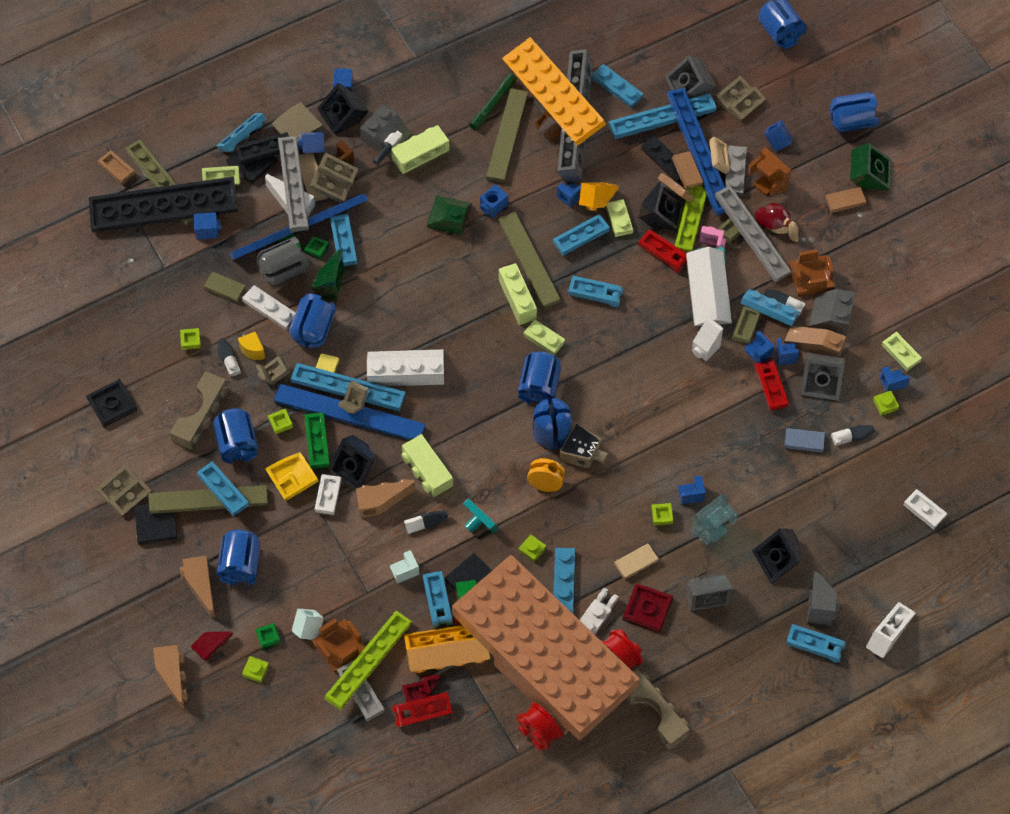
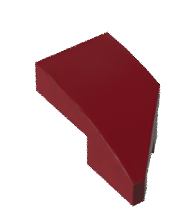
M231 631L204 632L192 644L191 648L203 660L207 661L219 646L226 644L234 633Z
M439 674L424 677L419 682L402 685L401 689L405 703L429 697L440 678Z

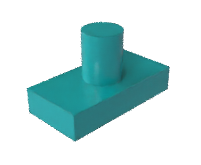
M468 498L463 505L474 516L464 526L473 534L483 523L495 534L499 529L498 526Z

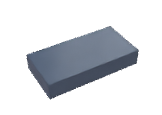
M786 428L784 448L823 453L825 432Z

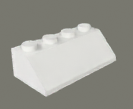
M443 349L368 352L367 380L370 383L381 386L444 385Z

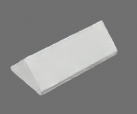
M706 247L686 253L694 326H703L708 317L718 325L731 324L723 250Z

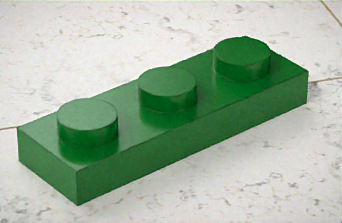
M324 413L305 414L310 468L329 467Z

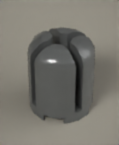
M296 237L267 248L257 255L259 271L263 279L271 286H276L309 271L307 268L310 267L305 252L303 253L301 248L296 245L300 243Z

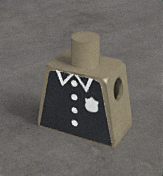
M575 423L560 450L559 460L580 467L590 468L594 460L604 464L608 453L600 450L602 441L600 437L582 425Z

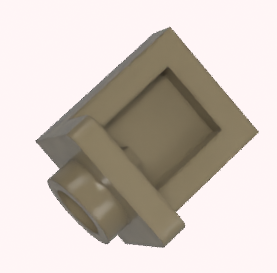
M277 356L265 366L261 364L256 366L259 371L257 374L260 380L274 385L290 373L281 356Z
M351 381L344 400L340 401L338 406L347 413L355 414L362 410L369 388Z

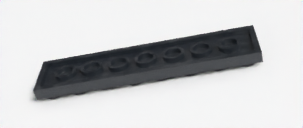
M234 176L89 197L91 231L93 233L192 219L194 214L216 212V215L238 212Z

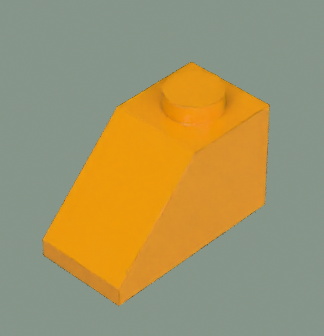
M605 182L582 183L579 205L586 206L587 210L596 211L597 208L605 207L618 190L619 185Z

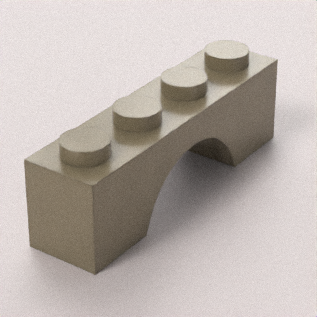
M207 371L204 372L196 386L198 395L203 399L202 407L192 416L178 417L170 431L172 442L190 450H193L194 446L200 443L202 432L209 427L210 418L213 413L215 414L218 411L221 399L225 398L228 393L226 379Z
M636 669L633 673L640 678L639 687L626 700L630 705L636 703L650 705L658 712L661 723L657 728V737L670 751L689 736L690 726L684 718L680 719L676 714L675 707L663 699L662 692L657 687L654 688L648 675Z

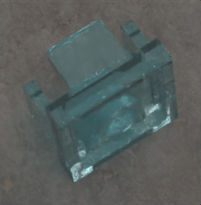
M721 494L693 516L691 534L695 538L699 537L706 545L710 541L715 543L727 534L728 530L722 525L724 522L729 520L734 524L737 521L738 514L728 505V498L724 494Z

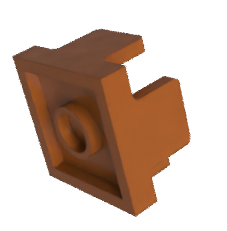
M766 147L760 151L759 157L749 164L747 174L751 176L756 171L762 176L754 182V187L764 196L771 193L774 197L779 192L783 194L788 190L791 169Z
M815 249L800 252L798 260L789 261L788 266L792 271L791 276L798 297L834 290L835 286L832 279L834 269L830 256H818V250Z
M336 618L321 627L319 629L320 635L312 640L314 647L335 674L337 669L355 660L366 647L362 642L361 634L352 622H347L346 619L339 623Z

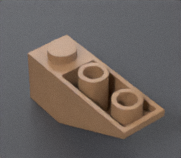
M403 479L395 483L384 482L376 486L364 485L357 488L360 518L380 515L415 491L414 480Z
M178 645L153 648L155 669L158 676L181 709H185L184 702L188 701L187 690L183 689V683L186 682L185 670L181 669V664L185 663L183 651L180 652Z

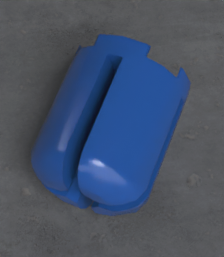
M770 0L760 9L759 22L776 45L782 46L784 49L790 48L797 44L796 40L802 34H806V24L787 0Z
M870 91L835 97L830 104V118L833 127L838 132L877 127L879 118H875L876 107H878L875 94H871Z
M306 294L304 298L301 297L289 328L291 338L301 346L318 348L324 344L337 308L333 302L328 304L320 300V295Z
M547 352L528 354L525 357L518 386V398L528 404L531 401L541 402L547 399L548 404L551 405L552 398H555L562 368L560 360Z
M552 398L551 413H549L548 400L545 399L536 405L533 411V437L536 443L538 442L541 446L546 447L547 450L562 448L571 432V410L564 401Z
M238 408L228 409L218 414L214 419L213 426L222 461L233 464L232 461L244 459V462H247L257 456L258 445L250 414Z
M240 529L224 534L221 539L216 575L220 576V581L231 585H236V582H248L247 585H251L256 581L261 547L260 539L257 535Z

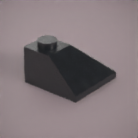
M340 83L335 85L317 108L334 134L359 124L369 112L361 98Z
M659 182L643 200L638 218L650 227L675 232L679 231L686 200L663 182Z
M351 435L341 440L327 472L333 476L341 477L342 482L356 490L362 487L375 458L367 443L355 435Z
M779 528L752 552L770 584H773L800 562L802 545L793 529Z

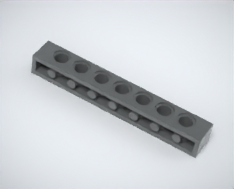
M587 49L570 51L567 79L589 103L593 61ZM562 129L557 171L564 183L581 181L585 141L577 146Z

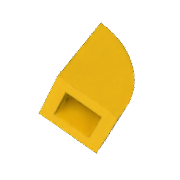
M256 332L238 338L239 347L246 357L253 360L266 359L264 349Z

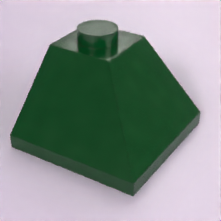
M436 195L427 227L462 235L471 208V202Z
M338 249L319 270L317 278L313 279L312 290H314L316 295H320L321 299L338 300L344 274L342 250Z

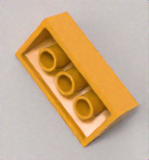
M463 625L404 634L410 672L421 673L433 668L440 670L446 666H463L470 662L482 663L490 659L489 651Z

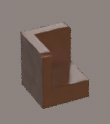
M545 111L535 125L538 131L554 142L561 135L562 128Z
M342 140L336 144L337 153L333 156L348 164L355 161L354 151Z

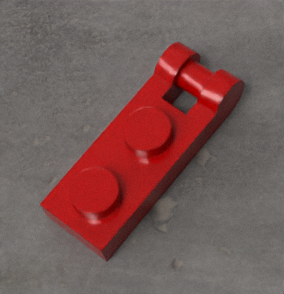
M650 229L638 241V246L670 266L676 273H680L683 265L687 264L684 251Z
M769 360L764 364H754V370L758 376L769 410L788 407L789 402L774 360Z
M447 692L392 706L393 713H396L397 717L395 720L397 727L452 713ZM409 710L410 716L405 717L403 711Z

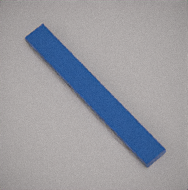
M682 88L668 91L667 97L703 180L702 184L715 216L724 214L726 212L715 198V193L724 189L725 186L718 169L712 166L710 149L686 90Z
M361 194L307 218L308 226L365 202L368 199L365 194ZM290 226L234 250L229 255L232 260L295 232H290Z
M280 384L274 399L276 404L312 414L323 412L326 418L409 441L421 434L423 435L425 430L424 423L363 407L362 410L355 414L347 413L338 406L341 400Z

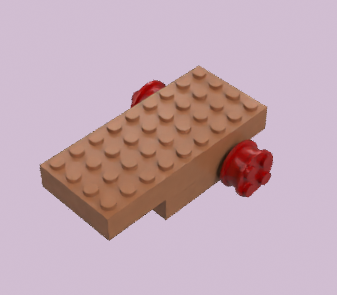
M512 555L506 558L452 605V615L494 656V666L531 702L529 710L524 714H518L516 719L520 725L518 727L519 732L525 737L528 736L538 751L542 749L548 750L550 743L555 738L560 739L563 734L565 735L569 731L580 741L639 687L640 678L631 669L643 663L640 654L642 652L641 648L636 643H632L621 629L618 631L612 630L609 633L610 637L608 639L600 641Z

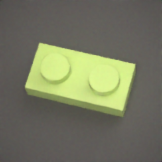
M239 166L202 168L203 181L234 176L235 186L240 185Z
M624 199L608 202L606 209L615 237L632 234L633 228Z
M536 320L524 331L525 338L553 356L565 343L564 338Z
M895 332L882 342L884 349L906 372L922 360V357L898 332Z

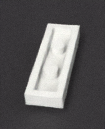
M255 285L243 296L242 300L245 304L287 331L291 326L295 312Z

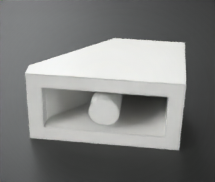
M709 317L692 343L693 354L705 361L720 348L723 328Z

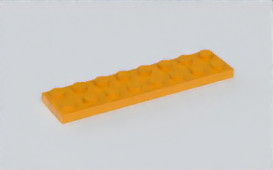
M531 37L502 58L504 63L577 146L606 125L604 119Z

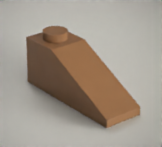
M791 326L784 343H795V347L810 353L840 357L846 336L826 329Z
M200 556L182 559L183 567H180L181 578H185L187 586L209 616L215 618L207 557Z

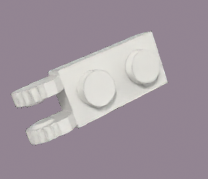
M606 588L601 590L597 599H594L580 619L594 635H596L610 615L611 609L619 597L614 594L607 606L602 604L601 602L608 594Z

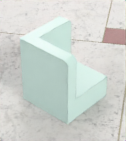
M411 550L403 553L404 560L390 565L397 584L419 575V567Z
M297 609L292 632L300 639L313 640L320 634L319 629L322 626L324 617L315 610Z

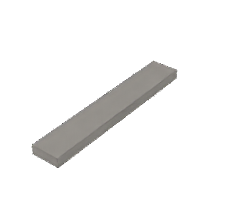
M296 136L278 138L290 232L309 230L297 138Z
M731 185L715 193V198L775 283L791 275L792 271Z

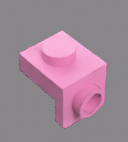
M702 226L700 242L716 245V249L722 246L724 249L726 239L723 238L724 231L714 227Z

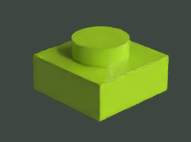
M199 328L180 330L182 350L201 348Z
M892 391L873 397V402L881 416L899 409Z
M286 409L268 415L275 435L293 428Z
M671 503L653 504L651 506L653 526L673 524Z
M530 534L518 548V552L534 563L545 551L546 545Z
M249 656L242 676L262 683L269 663Z

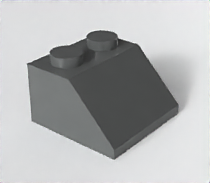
M688 55L665 76L671 91L685 88L689 99L706 95L716 87L703 59Z
M384 104L360 127L361 140L379 152L386 146L384 141L391 133L396 131L402 133V139L398 144L405 142L412 135V132L399 115ZM391 150L386 157H391Z
M834 289L816 294L809 328L826 329L846 336L855 293Z
M807 353L801 395L839 401L845 358Z
M815 571L809 590L807 624L831 627L832 621L837 619L840 600H836L837 592L819 572Z
M714 574L705 579L693 578L686 582L685 592L690 611L728 605L730 603L732 585L726 575Z

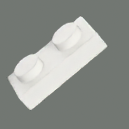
M322 474L315 504L316 513L335 514L342 481L341 477Z
M917 489L903 504V506L933 530L947 515L944 510Z

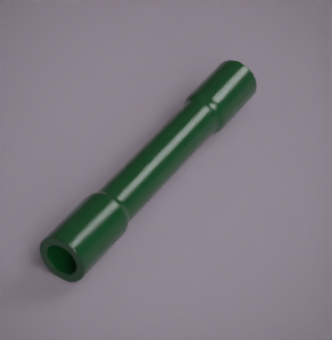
M509 73L485 106L469 123L471 129L477 131L490 112L514 85L517 78L513 74Z

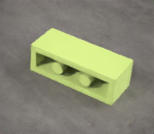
M438 125L428 128L425 132L412 136L409 140L391 148L392 160L401 173L404 174L448 152L449 140Z
M514 263L500 268L499 282L518 324L522 325L537 320V308L517 264Z
M422 434L402 445L401 456L404 462L411 465L414 476L421 479L424 490L427 493L430 492L433 498L453 487V477Z

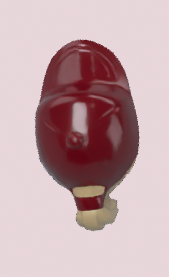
M770 203L766 207H760L756 210L755 219L759 224L777 234L788 233L791 240L798 242V226L791 220V215L784 206L778 203Z

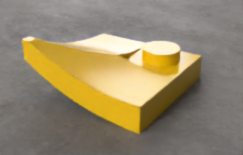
M300 452L265 468L285 502L319 482Z

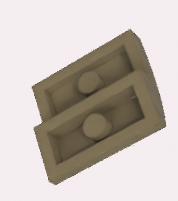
M741 75L714 97L726 111L740 121L766 100L763 94L755 86L751 87Z
M301 102L288 109L272 123L281 134L288 132L289 137L296 136V138L301 137L300 133L319 132L324 127Z
M325 153L309 188L339 203H343L358 168Z
M126 464L95 490L121 516H124L145 498L148 493L152 492L142 479L137 477Z

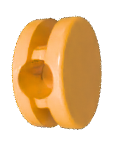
M536 459L530 464L527 480L531 486L538 490L554 492L563 485L565 469L554 460Z

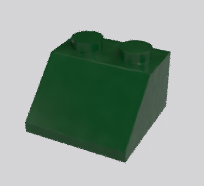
M870 143L852 149L850 181L863 189L890 190L891 158Z

